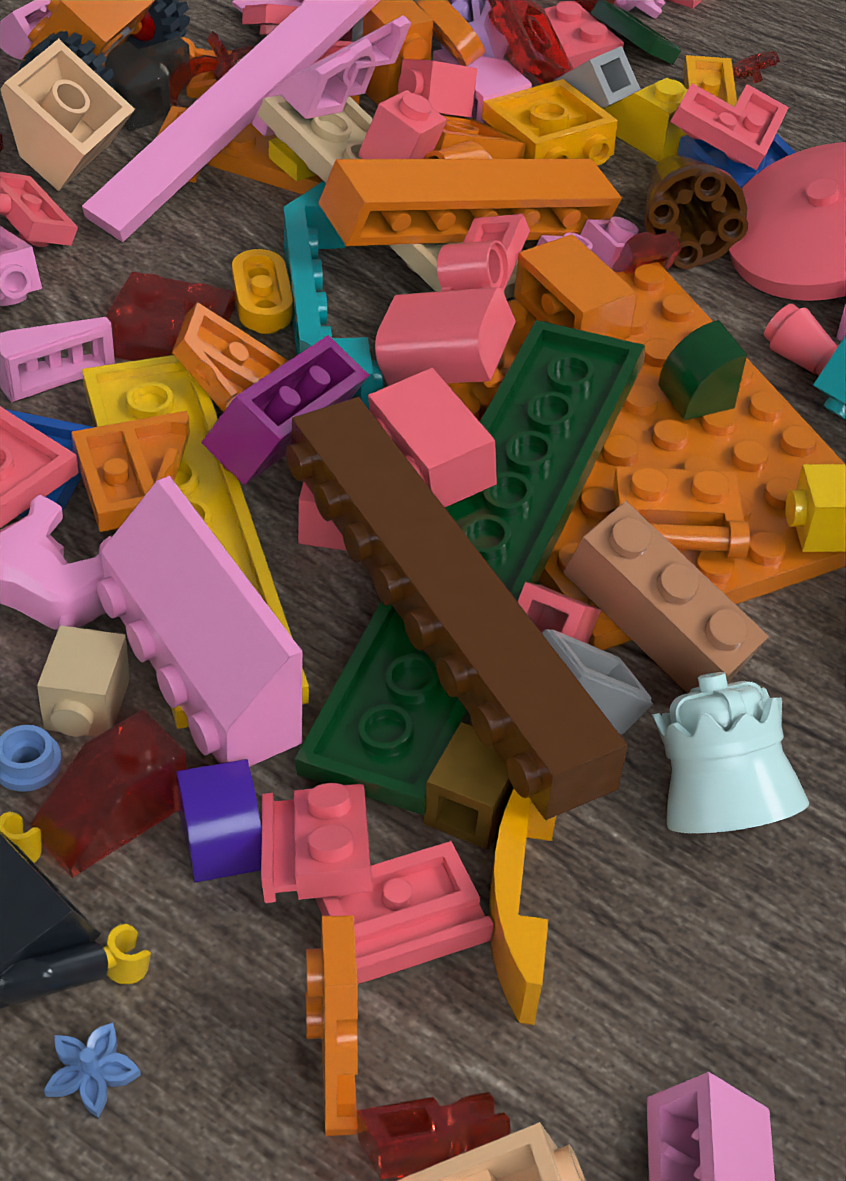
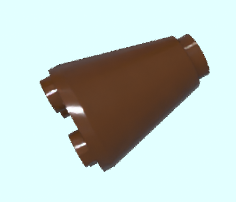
M672 155L660 160L651 173L645 204L644 226L651 245L663 258L674 262L681 269H692L697 265H703L719 259L735 243L744 238L748 231V221L746 219L748 207L742 188L728 172L683 155Z

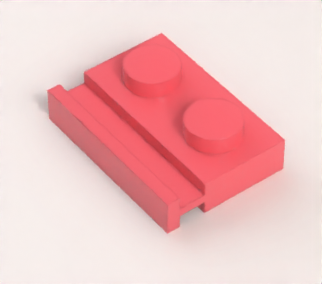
M321 784L313 789L294 790V799L274 801L273 793L262 794L261 881L265 903L276 902V893L297 891L298 900L373 892L367 806L363 784Z
M452 841L371 865L373 892L315 898L322 916L354 915L358 984L489 942L492 939L494 924L489 915L485 916L479 904L480 896Z

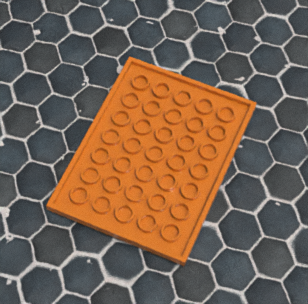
M659 262L644 264L636 268L617 272L616 274L637 292L631 334L629 338L623 340L645 345L644 364L539 578L540 583L547 588L599 608L563 571L582 538L615 510L613 482L616 467L715 470L737 473L744 521L748 522L750 530L747 557L745 559L726 558L724 551L679 550L735 604L846 567V552H803L796 527H790L787 523L785 509L788 491L796 490L803 464L845 463L747 357L735 408L684 420L658 386L661 369L671 351L682 339L699 327L713 321ZM517 299L507 301L516 322L498 362L497 368L499 370L510 368L534 322L537 320ZM446 383L480 422L487 408L477 399L472 389L475 385L483 383ZM601 610L588 644L598 649L606 650L632 641Z

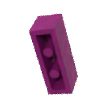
M327 335L236 395L201 443L220 461L224 468L232 472L246 485L286 455L287 446L292 445V417L350 400L370 375Z

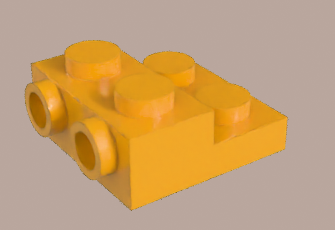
M564 79L483 101L482 119L493 128L527 143L523 159H592L598 166L614 155L617 119Z

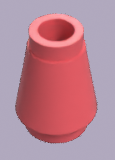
M788 304L779 310L770 320L764 331V337L770 342V350L818 376L838 347L806 307L799 309L794 304Z

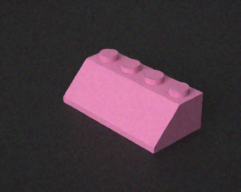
M168 476L157 480L101 550L104 579L97 582L98 595L108 616L112 619L119 616L125 624L129 644L140 662L149 660L155 668L157 681L166 702L172 708L180 705L187 715L192 738L200 752L204 755L212 753L219 764L247 759L250 767L302 744L303 651L172 478Z

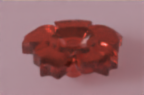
M766 51L746 57L732 65L734 77L737 76V78L742 77L744 79L752 76L754 83L761 82L763 78L760 69L776 66L780 62L779 56L776 51Z

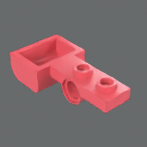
M524 214L474 218L463 243L444 245L439 251L437 275L441 291L398 294L394 296L377 331L375 341L377 363L388 386L432 367L445 383L491 381L516 322L503 292L518 260V254L522 251L530 232Z

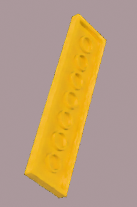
M175 355L83 368V385L95 427L187 411L190 435L174 482L292 637L240 482L201 443L218 420L211 397ZM302 667L303 705L309 703V685ZM180 705L174 708L171 707L177 729L189 727L188 717Z

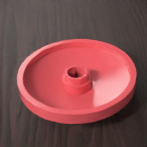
M846 142L815 146L788 155L760 171L742 188L748 207L746 217L748 231L744 238L735 243L728 252L735 270L746 282L758 290L780 298L803 301L827 300L846 296Z

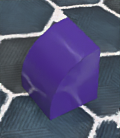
M244 759L176 771L179 814L194 883L260 871L262 861V829L248 760Z

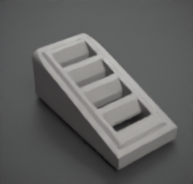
M545 629L542 632L543 636L620 735L624 734L653 705L651 696L620 657L553 629Z

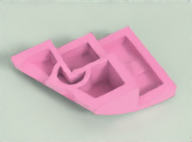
M402 15L287 78L276 86L267 97L281 95L305 119L342 112L348 96L365 94L376 66L396 62L411 22ZM258 109L252 125L263 136L275 134L258 116Z

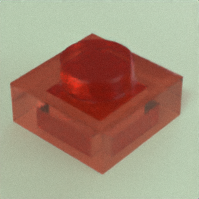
M672 231L658 235L644 232L633 236L624 244L622 251L612 266V270L615 273L624 271L625 274L634 273L636 268L641 265L659 262L668 272L681 251V246L675 232Z

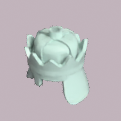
M716 672L699 676V687L692 688L690 693L675 698L670 706V713H663L662 716L660 713L652 714L664 743L666 757L671 760L672 766L666 819L668 829L681 833L734 831L773 823L798 814L808 807L809 800L782 750L781 740L784 738L782 730L781 697L770 698L764 687L761 688L753 682L738 681L727 684L725 672Z

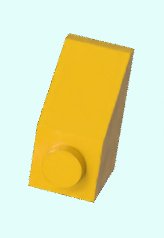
M667 77L604 108L606 112L617 119L616 136L657 162L668 156L679 155L680 138L687 134L680 127L670 122L688 91L679 81Z

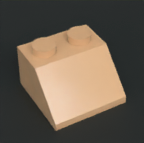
M60 39L9 78L0 89L19 156L58 191L110 145L135 110Z

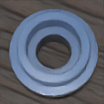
M20 725L7 730L0 736V784L2 786L20 792L33 791L48 785L57 777L62 766L61 750L58 743L47 731L34 725Z

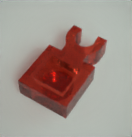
M490 1092L468 1095L453 1104L440 1106L434 1097L357 1110L358 1141L380 1179L392 1177L402 1179L456 1157L461 1152H468L509 1135L510 1119L505 1112L495 1114V1101Z

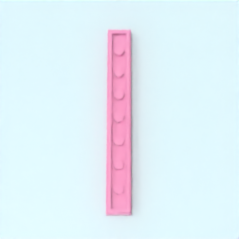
M305 0L82 205L85 218L121 242H124L254 120L263 99L276 86L311 66L380 0Z

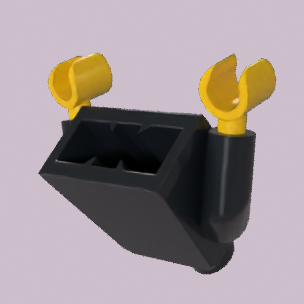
M14 812L3 813L0 816V1009L10 1004L16 1005L102 980L106 975L119 984H133L143 979L148 971L151 952L149 950H142L133 955L124 954L135 948L138 931L129 924H120L113 928L108 935L106 946L102 947L100 943L96 942L95 940L101 933L35 864L40 858L42 851L41 830L33 827L23 833V818Z

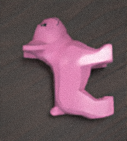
M38 495L30 502V511L27 516L0 530V604L16 609L53 630H58L60 625L80 628L97 617L106 614L98 595L97 582L104 579L101 550L112 537L109 536L103 540L99 547V554L95 557L68 564L63 557L64 546L50 535L63 519L62 507L54 501Z

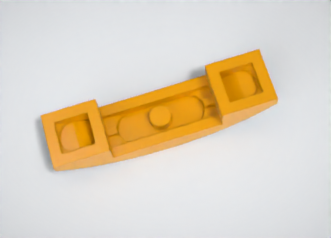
M514 789L503 814L495 850L488 905V915L494 924L490 945L500 985L519 1023L535 1025L543 983L548 919L521 916L518 913L526 838L552 841L556 816L545 820L530 798L521 797Z

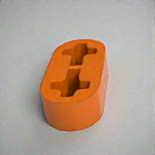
M418 0L415 2L433 19V35L460 65L469 66L486 53L474 29L448 0Z

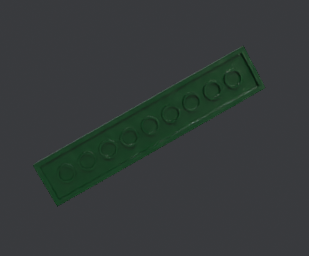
M536 320L480 421L483 427L495 439L497 484L445 507V509L517 602L525 582L537 584L644 364L645 345ZM382 601L380 602L294 761L297 775L324 784H363L365 797L425 815L427 780L460 723L469 724L471 715L457 696L450 697L446 693L439 680L437 667L424 649L419 651L412 645L406 633L404 621L392 604L387 606Z

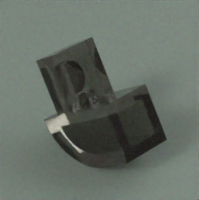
M180 37L141 49H137L127 41L113 48L106 56L105 68H112L114 73L109 82L115 83V91L135 108L124 124V127L129 132L165 120L171 109L170 94L186 89L191 81L189 44Z

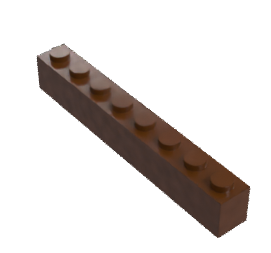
M356 397L292 417V445H288L286 448V458L293 477L299 482L304 481L314 495L317 509L322 518L326 521L332 520L343 535L344 544L351 559L354 562L361 561L372 576L380 600L387 606L392 604L404 621L405 630L412 645L419 651L424 649L437 667L439 680L446 693L450 697L457 696L469 712L474 730L480 741L487 747L493 746L506 764L509 779L516 792L523 798L529 797L543 818L548 820L618 790L628 744L363 401Z

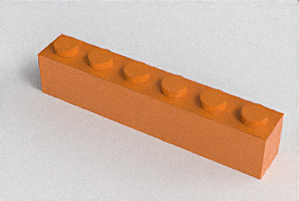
M336 159L318 204L346 246L464 242L474 218L524 214L530 229L526 240H539L541 235L564 236L565 233L581 235L587 219L610 220L622 197L592 159Z

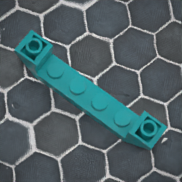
M324 181L284 206V257L293 295L292 325L296 356L327 335L332 338L331 326H321L327 325L326 292H316L323 290L322 261L318 259V249L345 248V243L318 204L326 185ZM368 337L332 338L370 375L351 398L359 397L370 411L368 395L383 389V374L377 360H371Z

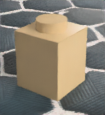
M59 626L37 684L44 730L61 732L74 737L84 735L110 739L130 680L126 634Z

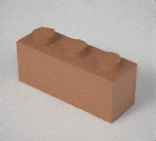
M627 501L623 502L582 538L563 571L594 604L687 694L690 693L692 688L699 687L698 677L701 675L725 672L728 683L769 638L753 620Z

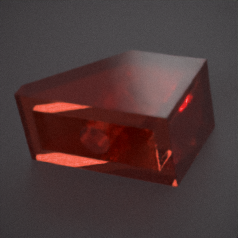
M142 709L82 746L31 822V829L37 827L41 830V843L73 878L179 811L176 771L187 770L186 752Z

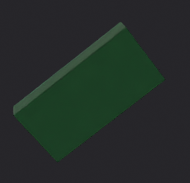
M598 0L591 12L592 15L647 53L672 65L681 53L680 47L626 10L606 0Z

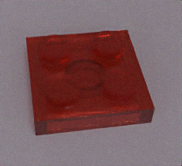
M488 0L492 8L488 12L489 18L495 28L505 35L510 46L506 50L507 56L519 72L524 73L526 71L534 75L541 84H546L573 70L544 8L531 0Z
M131 272L105 316L111 322L114 357L137 361L174 355L172 351L185 316L198 302L229 322L235 310V291L215 288L203 283L195 284L164 278L151 273Z

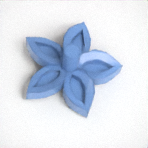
M113 1023L95 1029L88 1037L87 1046L74 1037L54 1035L57 1056L66 1066L52 1075L44 1089L45 1097H63L74 1093L80 1088L85 1108L99 1119L107 1102V1085L110 1087L125 1086L141 1076L140 1069L126 1055L116 1053L118 1044Z

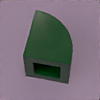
M719 320L710 322L691 332L675 346L663 364L658 386L684 420L733 409L736 405L747 354Z

